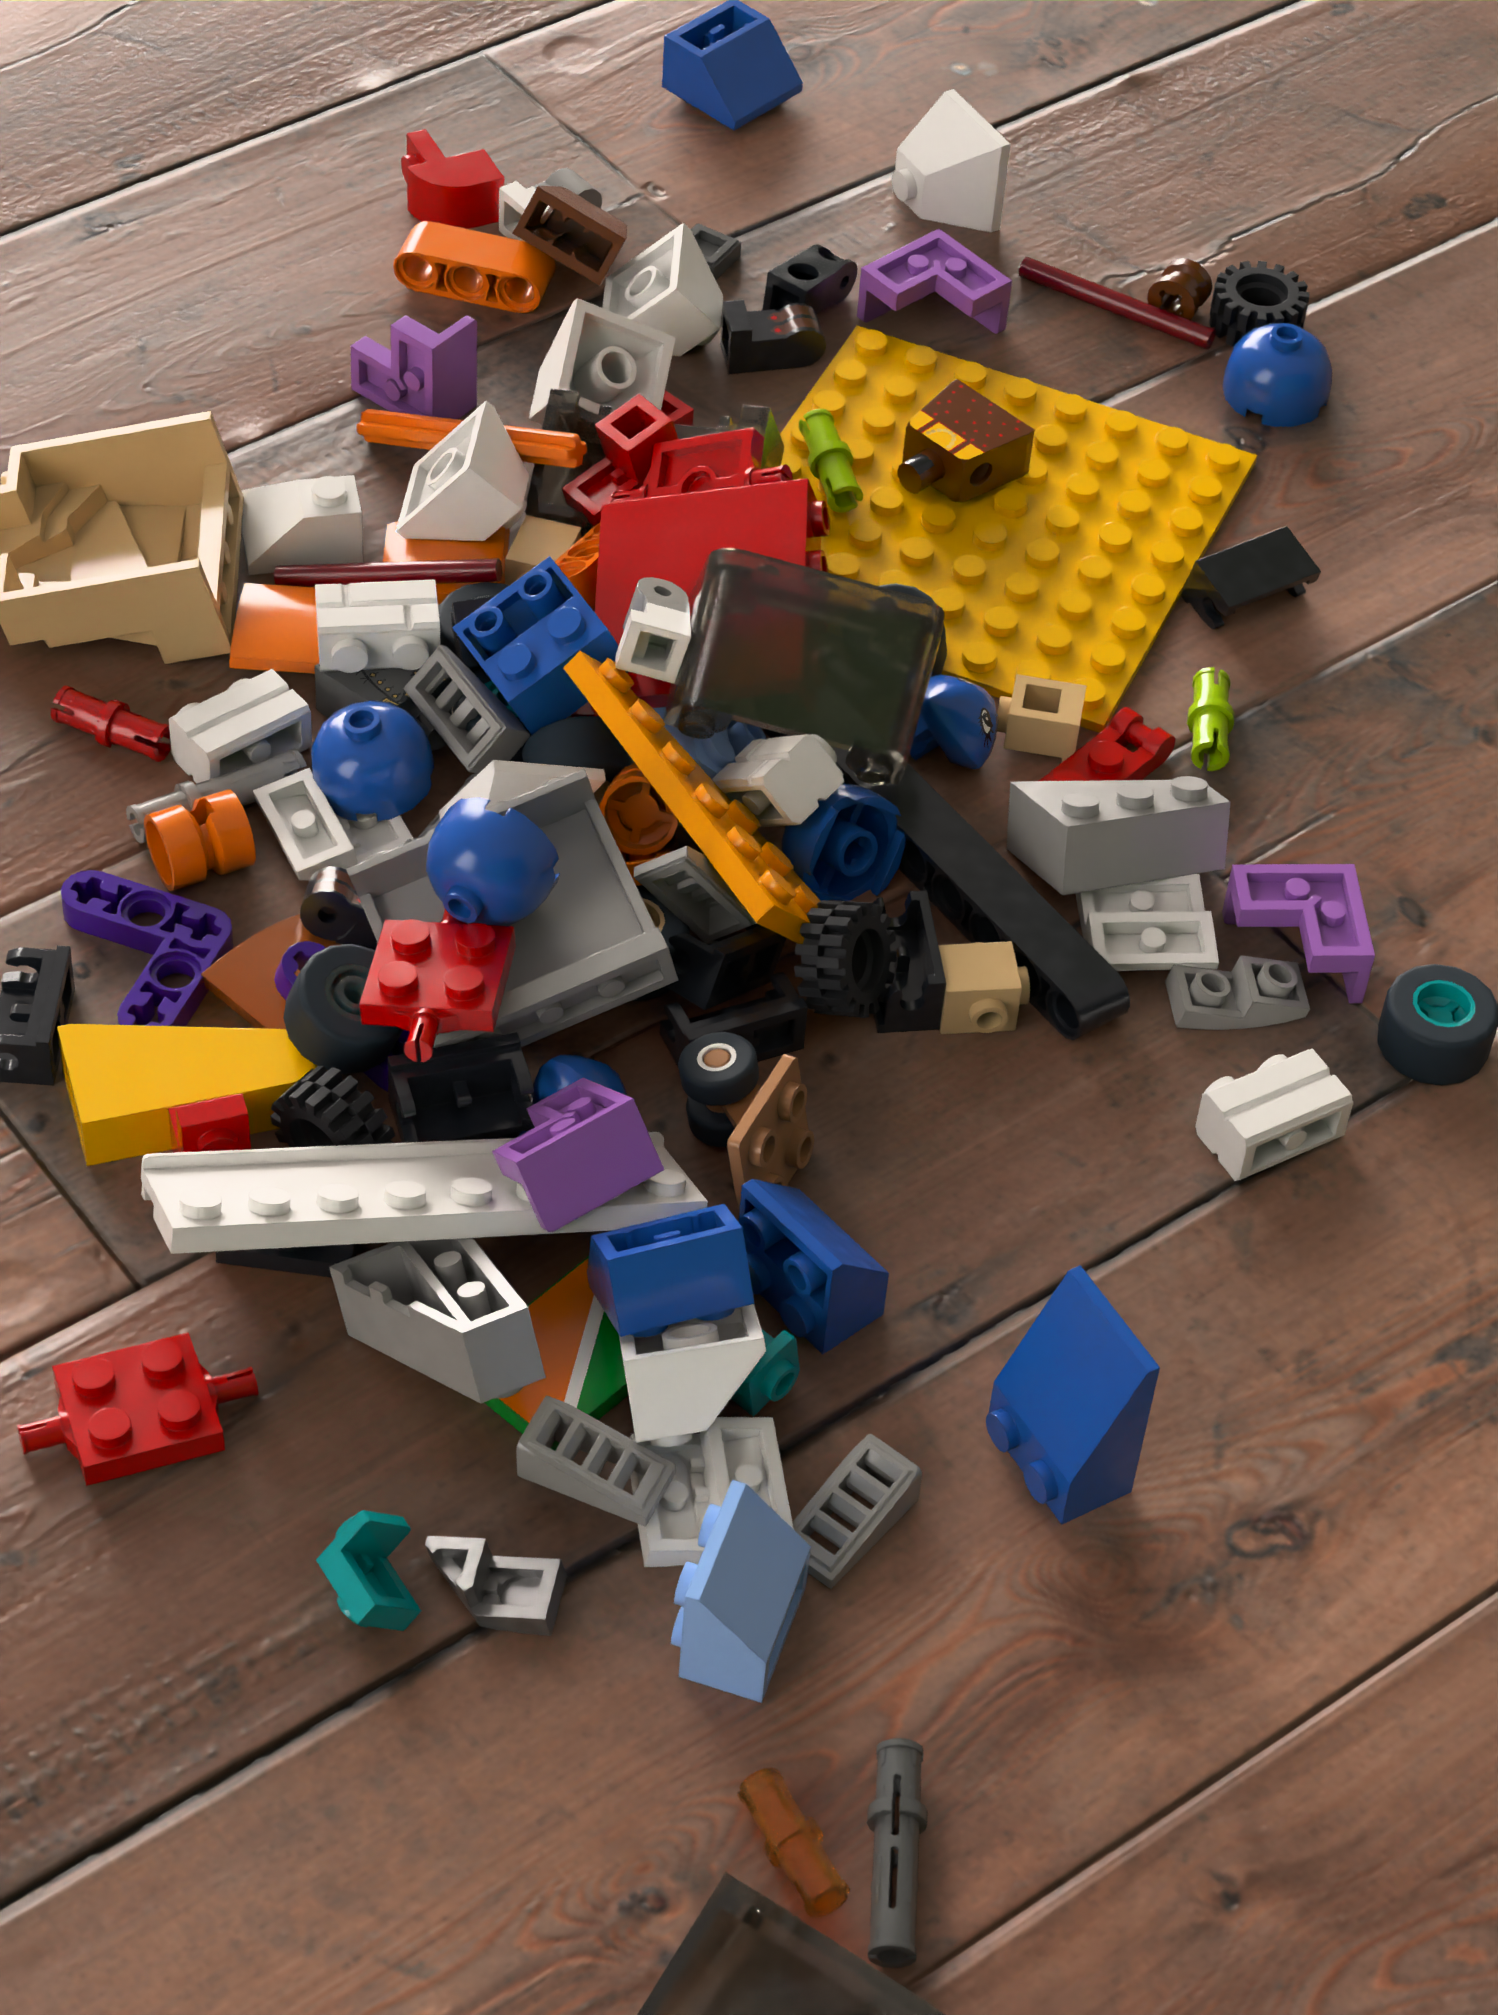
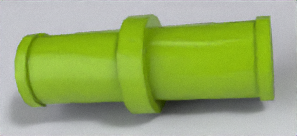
M826 409L811 410L804 415L806 421H799V430L810 452L808 456L809 468L813 476L821 481L830 509L835 512H848L858 506L855 499L858 501L863 499L862 489L858 485L851 468L853 465L852 452L849 446L840 440L831 412Z
M1215 667L1203 668L1194 675L1192 682L1194 690L1193 704L1188 709L1187 725L1193 734L1191 760L1197 768L1201 769L1204 764V753L1207 754V771L1219 770L1229 762L1228 734L1234 726V711L1229 704L1230 678L1224 670L1220 669L1218 685L1215 684Z

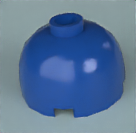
M1280 323L1254 328L1234 346L1224 373L1222 384L1224 397L1230 406L1244 417L1247 409L1263 415L1261 424L1272 427H1294L1312 422L1319 416L1320 408L1323 405L1326 407L1332 386V366L1325 346L1316 336L1298 326Z
M363 701L352 703L335 711L322 724L311 748L313 779L324 793L334 813L346 820L358 821L356 813L364 815L376 813L377 821L393 819L412 810L428 795L432 786L430 776L433 769H435L434 759L425 731L415 717L389 702Z
M842 784L826 800L818 801L819 807L800 825L785 826L782 837V852L791 861L794 872L821 901H850L869 890L878 896L887 888L898 870L906 845L905 834L897 829L895 814L899 816L901 814L894 804L867 788Z
M480 797L460 799L445 813L429 841L426 872L430 883L446 911L454 918L466 923L510 926L532 914L547 899L557 884L560 873L555 874L553 869L559 860L557 850L543 830L522 813L509 808L506 814L502 816L494 811L485 809L490 802L489 799Z

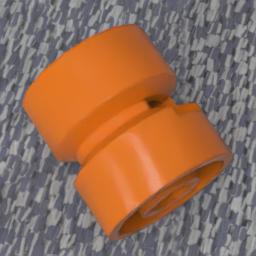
M635 763L623 768L613 778L599 805L619 850L629 855H648L661 850L672 840L680 823Z
M231 789L195 799L191 811H188L182 805H176L145 815L144 830L148 849L162 883L169 891L205 881L209 869H212L218 875H224L255 864L256 848L249 820L240 800Z

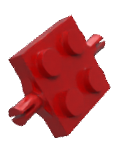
M754 427L654 443L651 467L643 485L639 489L614 491L611 494L613 499L610 500V503L793 480L790 467L786 464L761 469L765 438Z
M446 909L444 910L441 922H423L416 919L385 920L359 1003L362 1024L395 1026L410 1031L407 1042L404 1045V1053L415 1062L418 1060L419 1052L421 1053V1062H425L432 1057L435 1039L439 1033L458 1030L494 1032L516 949L514 926H495L483 923L468 924L451 916Z
M189 1332L52 1366L54 1383L59 1397L58 1416L24 1425L19 1424L17 1425V1431L24 1455L29 1452L65 1444L67 1449L78 1459L86 1486L224 1451V1433L218 1418V1404L250 1396H258V1385L251 1366L247 1369L211 1377L209 1372L199 1363Z

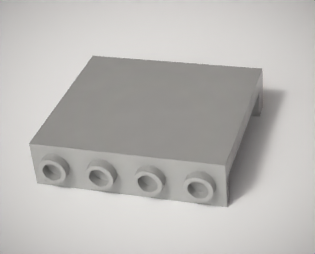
M585 769L568 776L553 778L540 788L509 801L493 803L485 808L502 816L506 814L509 808H512L525 815L543 830L557 850L559 860L553 869L555 874L560 873V876L547 899L532 914L510 925L514 926L516 949L494 1032L458 1030L439 1033L436 1036L433 1048L515 1032L518 1033L521 1047L678 981L668 946L659 927H655L594 797ZM435 828L421 838L390 851L372 854L364 862L346 869L377 943L385 920L416 919L423 922L442 921L445 909L442 901L436 895L426 872L429 841Z

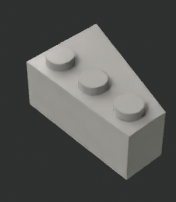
M1192 776L1176 777L1173 780L1010 781L1006 849L1062 895L1225 869L1231 802L1211 788L1205 780Z
M473 1238L392 1242L329 1266L349 1336L481 1404L494 1398L512 1396L518 1393L524 1386L546 1378L528 1306Z

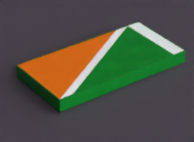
M589 1256L527 1305L546 1378L524 1386L518 1393L512 1396L494 1398L484 1402L521 1434L524 1433L546 1395L563 1401L597 1420L628 1396L619 1334L589 1287L587 1278ZM554 1441L550 1449L556 1451L560 1442Z

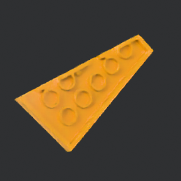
M579 651L563 669L754 921L798 944H803L804 937L799 933L802 923H810L807 913L811 908H818L817 903L821 900L794 872V867L787 856L759 833L757 829L761 824L757 817L740 801L736 799L731 801L664 727L665 722L649 704L635 695L630 689L634 685L631 677L624 670L615 668L613 660L607 658L601 663Z

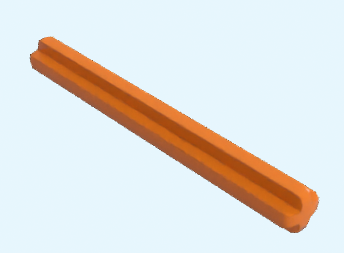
M367 409L361 413V422L357 424L356 429L357 433L363 435L367 442L431 450L464 420ZM504 425L522 462L577 468L582 464L583 455L587 453V444L581 441L580 436L577 434Z

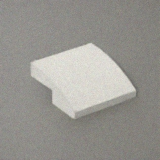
M310 768L253 790L254 797L299 880H310L315 872L328 866L347 869L364 862L372 854L390 851L402 846L408 839L413 840L400 815L383 821H377L376 813L367 815L356 813L358 821L346 820L336 815L324 793L313 779V773Z
M1199 874L1076 893L1083 938L1116 971L1171 970L1174 964L1206 969L1218 968L1219 957L1212 912L1205 911Z
M717 1417L707 1431L700 1432V1434H692L693 1438L689 1442L672 1447H655L651 1445L650 1440L637 1442L676 1464V1474L646 1527L638 1524L644 1567L685 1565L687 1561L698 1564L704 1547L698 1546V1537L705 1513L710 1504L722 1506L732 1480L747 1484L794 1529L773 1417ZM631 1434L630 1439L636 1442L635 1434ZM634 1471L630 1476L633 1494L644 1475Z

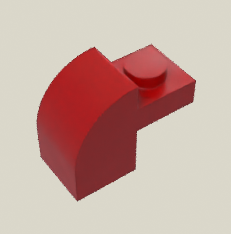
M426 129L406 133L407 155L401 158V168L407 183V210L421 222H436L464 229L499 222V188L504 186L505 178L485 149L445 157Z
M641 394L636 395L595 424L606 457L561 488L566 503L593 526L601 522L602 504L610 503V500L613 499L611 494L614 491L639 489L643 485L651 467L654 443L678 440L673 420Z
M243 1093L168 1108L173 1153L251 1149L249 1114Z

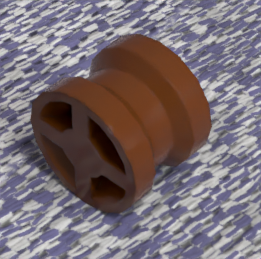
M1190 259L1174 260L1148 290V304L1191 320L1199 307L1205 303L1212 293L1211 277L1198 262Z

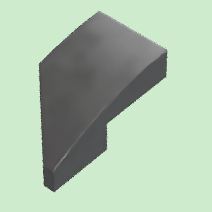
M427 1536L425 1546L430 1558L479 1626L524 1634L552 1635L567 1578L561 1559L492 1556L485 1538Z

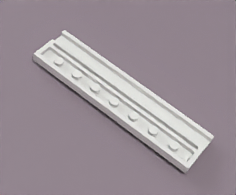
M660 1132L648 1133L664 1167L663 1171L554 1232H548L541 1228L522 1184L502 1175L492 1153L493 1150L515 1138L153 1153L144 1155L141 1165V1195L144 1200L152 1201L154 1205L153 1219L171 1254L612 1231L707 1208L708 1203L707 1199L665 1149L664 1137Z

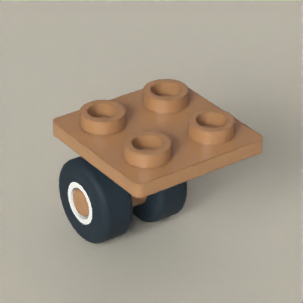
M716 1032L703 1035L685 1047L680 1055L678 1068L682 1087L688 1095L686 1111L689 1127L694 1136L703 1143L716 1147H727L738 1212H740L743 1184L751 1179L787 1186L798 1168L803 1169L811 1158L814 1148V1134L808 1128L805 1109L807 1088L801 1083L798 1058L783 1054L762 1086L757 1084L759 1067L756 1051L745 1038L733 1033Z

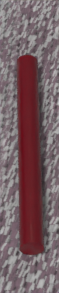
M1025 257L1020 265V277L1208 350L1215 339V329L1030 257Z
M499 558L277 565L274 569L275 585L315 587L317 584L348 585L349 583L435 580L436 584L500 582L502 579V564Z

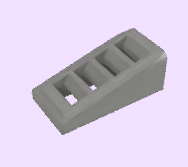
M439 645L403 688L469 772L479 774L493 760L510 761L530 737V733L518 718L447 646ZM449 675L452 681L439 697L435 699L431 694ZM464 694L466 696L465 700L451 715L449 710ZM480 714L481 719L468 733L466 730L467 723Z
M689 846L682 847L634 867V878L705 943L756 924L707 857Z
M547 1395L519 1439L516 1448L517 1476L645 1527L676 1474V1464L636 1443L581 1410ZM554 1441L560 1442L556 1451L550 1449ZM579 1450L588 1453L581 1466L573 1462ZM609 1461L616 1464L608 1480L599 1477V1474L605 1463ZM634 1471L644 1475L635 1493L631 1495L624 1491L623 1488Z
M868 1434L859 1442L793 1521L794 1530L811 1546L808 1573L832 1589L918 1501L922 1480L921 1469L873 1434ZM853 1492L857 1493L874 1505L873 1509L870 1510L850 1495ZM833 1512L853 1525L856 1530L851 1532L831 1518L830 1515ZM816 1531L840 1549L834 1555L809 1536Z

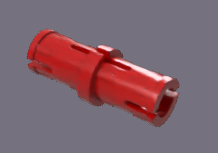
M68 685L61 687L54 697L53 703L65 708L64 710L51 708L52 720L94 735L98 744L111 748L112 744H117L148 756L156 762L163 761L171 750V744L161 740L162 737L170 739L169 724H162L131 712L129 705L116 699L105 702L77 691L74 687Z

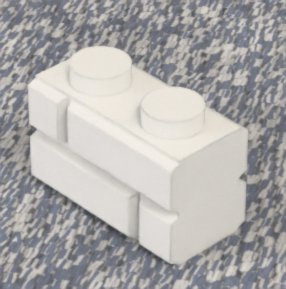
M435 580L315 585L320 672L341 671L354 673L360 670L393 668L416 670L421 668L440 645V619Z
M273 669L252 679H240L234 682L228 690L201 703H189L181 708L176 715L169 718L170 744L173 759L189 776H193L196 784L284 754L294 748L302 752L312 746L311 711L309 705L293 689L289 690L288 684Z
M816 734L752 740L735 757L736 763H728L712 778L715 784L731 801L734 799L740 801L757 817L761 824L760 827L800 825L819 807L818 801L826 800L844 783V774L836 765L837 756L835 751L823 738Z
M1313 1048L1289 1058L1283 1054H1278L1267 1059L1257 1071L1234 1080L1233 1077L1225 1076L1214 1081L1202 1094L1195 1128L1199 1138L1212 1154H1218V1161L1234 1181H1237L1344 1136L1353 1105L1352 1094L1336 1075H1330L1329 1067Z

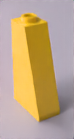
M66 1024L57 1026L62 1070L86 1166L172 1150L168 1108L243 1093L249 1114L250 1134L279 1129V1127L271 1124L270 1116L274 1113L271 1110L272 1104L312 1068L315 1069L317 1067L316 1064L301 1055L289 1039L286 1029Z

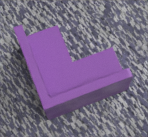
M937 229L861 268L857 317L867 323L892 309L898 311L936 292L969 317L974 318L990 331L997 334L1006 329L1012 280L945 232Z
M405 315L391 325V350L367 336H364L350 346L352 390L388 411L459 419L477 406V321L469 316L463 317L438 334Z
M1355 864L1232 865L1222 910L1224 923L1237 924V927H1299L1308 973H1342L1348 1002L1363 1003L1375 953Z
M581 1078L526 1108L535 1128L492 1151L502 1175L522 1184L541 1228L548 1232L558 1230L664 1170L634 1099L586 1078Z

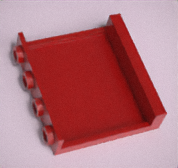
M808 478L602 504L595 614L607 627L617 644L619 645L624 632L623 624L640 579L654 577L674 583L686 592L690 607L691 639L675 684L628 672L627 674L634 682L630 689L639 699L645 701L652 708L798 692L806 712H816V688L824 687L826 679L823 655L818 650V636H825L827 633V617L824 603L822 600H819L820 586H827L829 579L827 558L824 550H821V537H826L830 534V518L826 502L824 500L817 501ZM591 706L595 715L599 716L595 709Z

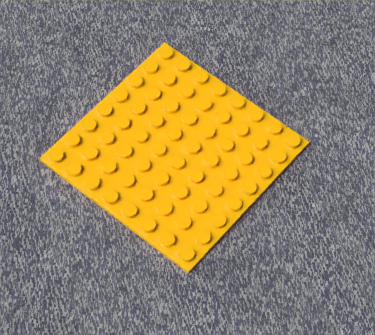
M857 325L762 459L761 469L778 467L784 464L788 465L791 469L793 480L808 478L817 501L824 500L827 504L830 518L829 536L821 537V550H824L827 558L829 579L828 585L820 586L819 600L823 601L826 610L827 633L821 637L841 643L840 626L845 610L858 595L875 586L893 583L916 587L932 597L943 614L947 656L942 675L958 677L983 687L991 696L1000 698V696L1012 698L1016 674L1086 685L1080 726L1100 733L1107 727L1179 600L1195 561L1204 556L1256 464L1257 455L1237 449L1229 444L1215 442L1185 432L1177 427H1169L1135 416L1128 411L1101 405L1075 394L1061 392L1034 383L1026 378H1018L984 367L977 362L966 361L935 351L927 346L910 343L886 335L881 331ZM955 379L960 380L1035 430L1029 473L963 503L952 501L932 486H928L916 494L910 493L900 483L897 473L899 465L902 464L905 431L909 420ZM826 409L831 412L840 440L846 443L852 452L853 465L851 468L858 485L862 489L863 499L862 501L855 499L858 506L848 512L841 513L830 509L821 481L813 476L809 468L808 456L810 452L799 430V421H806L804 415L811 410ZM888 631L877 636L871 642V646L887 653L902 652L916 642V637L908 632Z

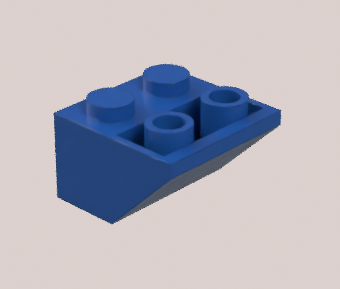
M728 0L664 35L662 87L732 130L740 128L802 92L803 82L770 18L739 0Z
M550 556L452 627L531 735L546 725L566 719L588 702L563 667L579 651L601 663L607 658L615 662V655L619 646L607 627Z
M751 1179L742 1185L739 1223L743 1227L753 1294H760L780 1313L784 1324L794 1335L805 1337L820 1353L825 1354L884 1314L889 1272L800 1189Z
M725 1203L591 1236L587 1268L589 1287L620 1337L626 1335H633V1337L655 1336L664 1332L670 1324L695 1318L703 1321L719 1320L730 1316L735 1311V1308L755 1304L743 1227Z

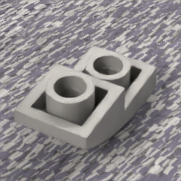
M1240 955L1231 972L1174 964L1165 979L1177 1028L1229 1030L1263 1027L1305 1018L1310 1011L1301 973L1296 962Z

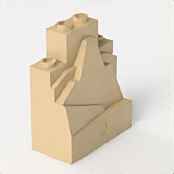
M211 411L11 447L8 471L2 473L0 486V625L10 646L44 640L47 646L52 648L104 638H114L157 646L165 664L230 653L236 617L244 497Z

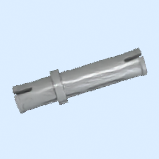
M294 748L284 754L194 784L192 781L189 782V780L176 784L172 793L137 805L127 806V819L132 820L136 818L138 823L129 825L130 830L140 844L147 842L144 830L145 815L176 805H182L188 811H191L195 799L227 789H231L237 795L242 806L256 802L253 790L297 773V769L307 766L299 750Z

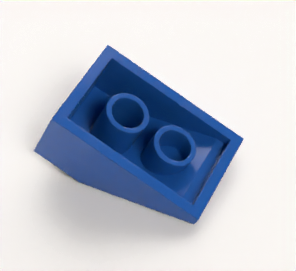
M1081 1265L1067 1272L995 1379L989 1412L986 1416V1427L994 1445L1002 1452H1009L1023 1471L1026 1486L1033 1498L1041 1504L1046 1503L1061 1525L1132 1492L1160 1370L1156 1361Z

